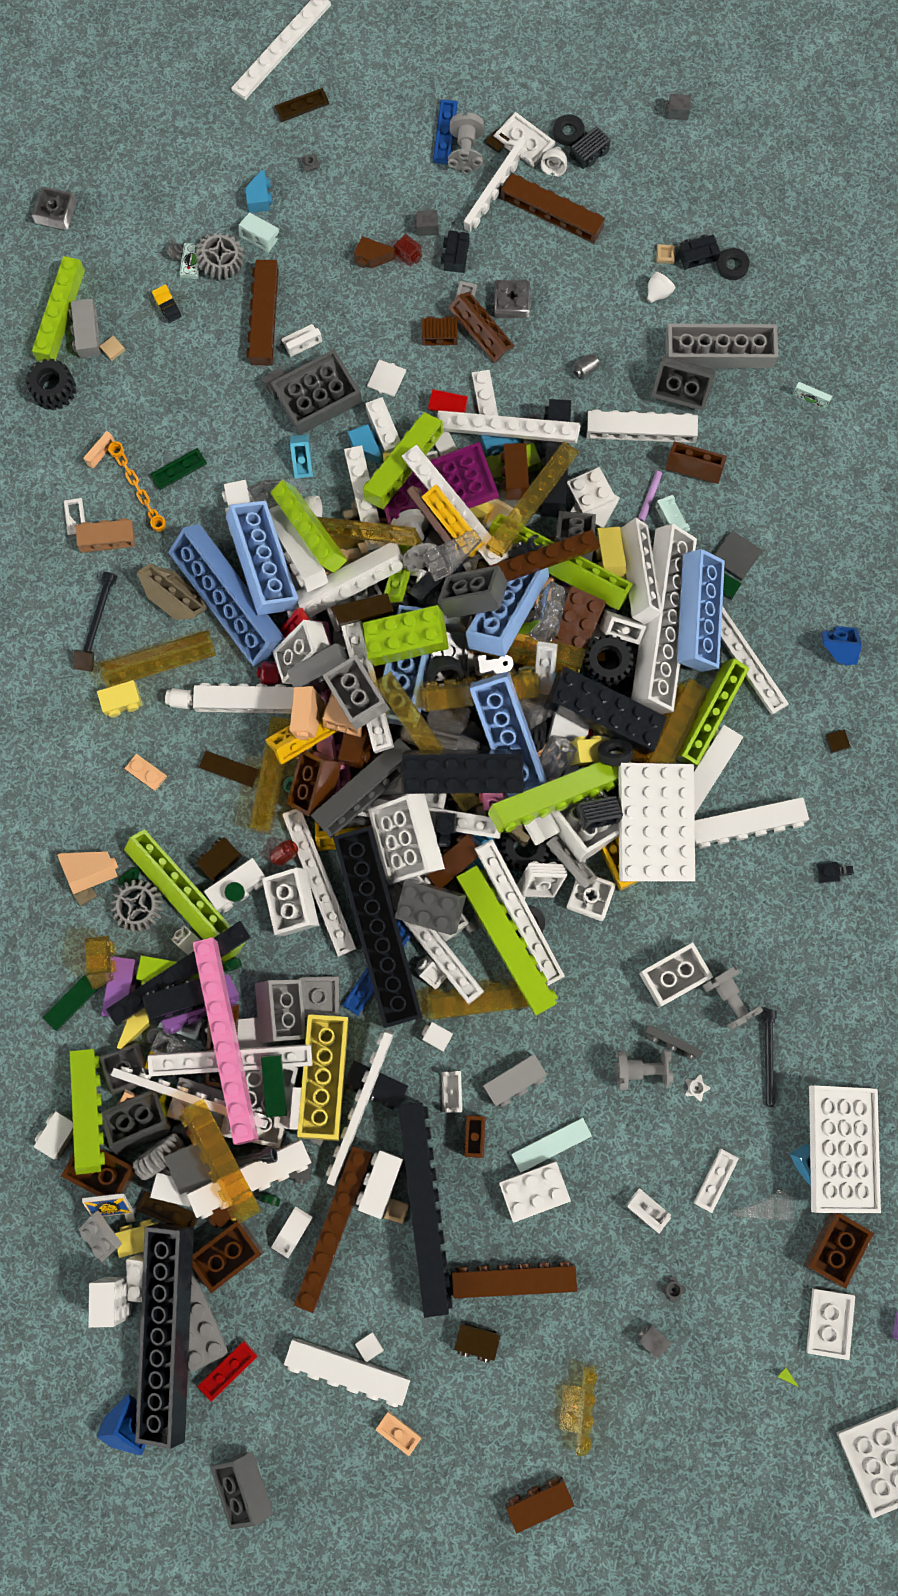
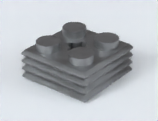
M42 186L32 213L35 223L68 230L77 204L75 194Z
M495 280V318L530 317L529 280Z
M135 1043L99 1057L110 1094H118L124 1090L139 1086L111 1076L114 1068L121 1069V1066L124 1067L125 1064L129 1066V1069L133 1070L132 1074L139 1076L140 1072L149 1075L148 1069L144 1068L146 1063L139 1044Z

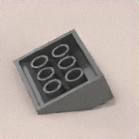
M335 349L271 382L298 435L362 403L361 392Z

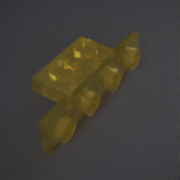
M595 1366L583 1368L582 1388L563 1385L559 1429L578 1433L577 1456L589 1454L592 1446L590 1435L594 1423L592 1411L595 1404L594 1388L597 1382Z

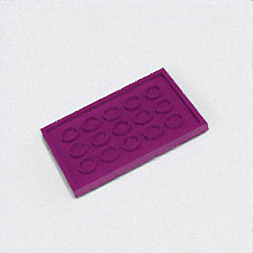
M480 442L429 460L469 509L500 498ZM412 472L384 508L390 530L392 520L399 518L401 512L409 509L420 510L407 490L414 486L421 488L424 494L428 491L414 472Z

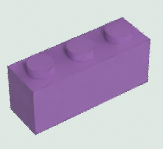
M112 956L102 1016L110 1017L106 1009L138 988L135 981L139 961Z

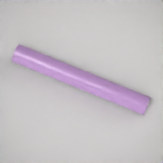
M655 471L638 519L642 522H645L662 476L660 471Z

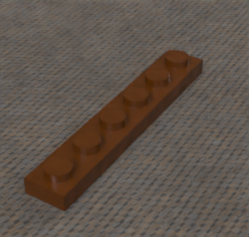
M593 530L492 566L499 565L507 582L596 551L600 549V545Z

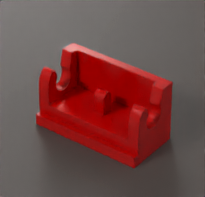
M432 389L428 410L466 413L468 396Z

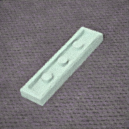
M581 1118L511 1155L521 1173L592 1137L584 1119Z

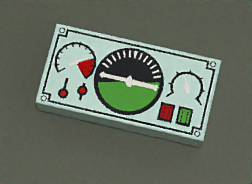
M184 243L180 268L181 278L198 279L200 269L199 264L196 262L198 244Z
M798 382L793 393L794 396L824 409L827 408L832 398L831 395L801 382Z

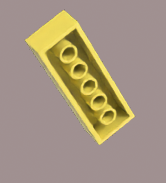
M308 1015L305 1044H311L312 1066H303L297 1134L299 1139L339 1141L349 1025L348 1017Z

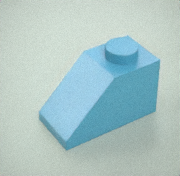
M309 434L290 436L294 477H313Z

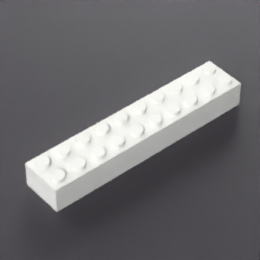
M673 523L655 529L652 554L662 614L645 625L646 629L638 648L631 697L632 700L661 714L674 712L680 663L677 662L683 554L695 551L697 538Z

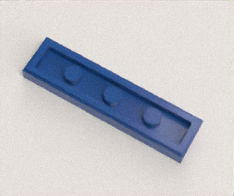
M442 99L440 101L433 163L448 164V156L452 152L454 138L450 133V120L457 114L458 101Z

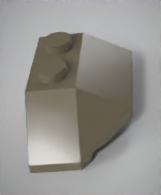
M151 563L137 572L147 598L175 620L192 619L206 610L205 601L194 586L176 572L163 567H156Z

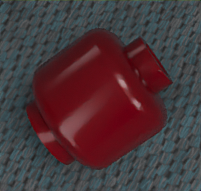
M263 661L261 667H257L256 678H260L261 684L275 686L282 682L276 662Z

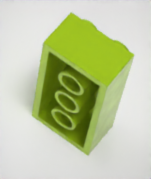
M438 605L363 623L367 658L374 666L449 649L444 613Z

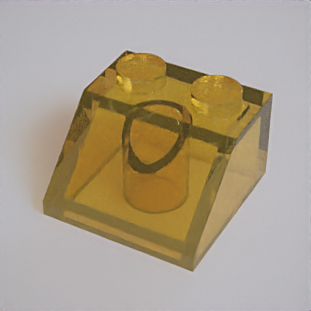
M110 936L85 938L86 975L92 989H97L114 980V973L117 972L116 960L113 961V954H116L115 942L111 941Z

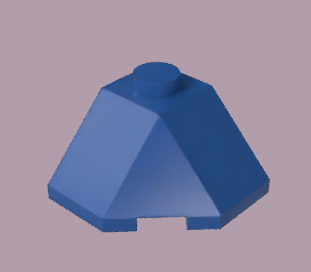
M836 626L831 632L828 630L822 632L823 644L838 663L847 666L851 664L857 665L862 647L857 628Z
M129 1394L126 1395L104 1417L97 1438L111 1448L142 1455L146 1445L135 1443L137 1400Z

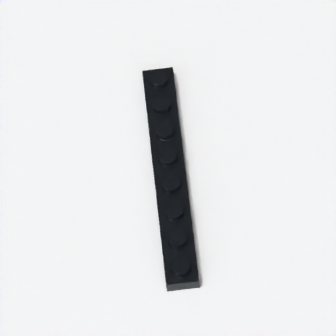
M242 921L237 922L214 937L218 942L221 958L252 938ZM193 951L108 1007L106 1011L114 1024L119 1026L144 1010L142 996L147 992L165 990L167 986L173 984L181 985L198 974L195 952Z

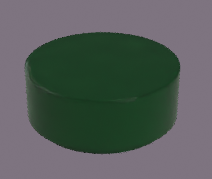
M231 882L226 886L224 893L229 901L239 902L245 896V889L240 883Z
M237 958L223 963V971L230 972L242 967L241 959Z
M263 1193L259 1201L279 1207L281 1200L275 1196Z

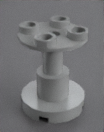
M459 113L450 120V133L458 139L461 149L450 153L448 156V166L456 170H462L463 174H466V171H468V174H471L472 171L480 168L483 164L481 154L472 150L471 147L475 144V140L483 135L484 121L480 116L473 113H467V116H462L463 113Z
M409 509L399 514L400 517L394 518L390 526L393 535L397 539L405 540L408 545L412 546L404 554V565L408 571L434 567L440 555L439 548L435 544L422 543L424 539L423 533L429 525L428 519L419 509Z
M737 966L702 985L706 992L715 988L723 1001L727 1000L738 1018L726 1025L730 1030L763 1012L761 1005L748 1012L737 993L740 990L732 978L740 973Z
M662 1049L661 1063H642V1059L627 1060L625 1050L616 1051V1058H619V1062H616L619 1091L628 1090L629 1080H643V1075H662L665 1089L671 1086L673 1071L669 1070V1062H671L670 1050Z

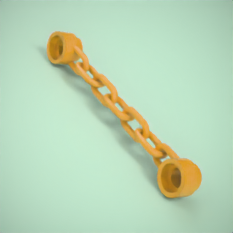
M117 441L110 443L108 446L110 455L116 459L120 466L125 467V476L128 482L136 486L138 490L136 495L140 503L146 505L149 509L148 517L151 520L150 524L153 530L157 532L163 531L166 528V521L155 509H151L148 494L145 490L139 488L137 475L133 470H129L126 465L128 460L124 454L122 444ZM115 449H120L118 453H114ZM123 456L124 460H121L120 462L118 458ZM132 474L136 479V481L133 479V483L129 478V476H131ZM143 493L147 498V500L144 499V502L140 497V495H143ZM158 522L162 523L160 527H156Z

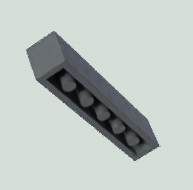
M400 738L393 743V748L387 749L377 756L374 761L362 769L359 774L347 782L343 788L332 795L327 802L317 808L311 815L330 838L403 776L402 754L405 750L411 749Z

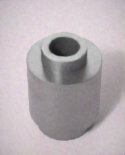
M594 354L586 355L573 364V374L576 378L580 377L583 380L598 369L600 362Z

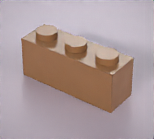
M121 518L118 521L102 520L99 523L83 522L80 525H75L77 546L80 553L136 547L134 525L131 519Z

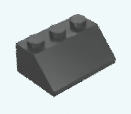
M150 1090L100 1112L102 1113L103 1127L109 1147L117 1156L171 1133L172 1123L170 1117L166 1116L165 1118L159 1101L160 1095L157 1091Z
M253 1451L239 1454L210 1466L230 1530L255 1526L274 1515L271 1501L267 1496L264 1480L261 1477L258 1462Z

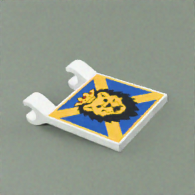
M124 1194L82 1198V1203L90 1215L97 1211L102 1216L125 1214L127 1223L135 1222L134 1213H136V1209L131 1207Z

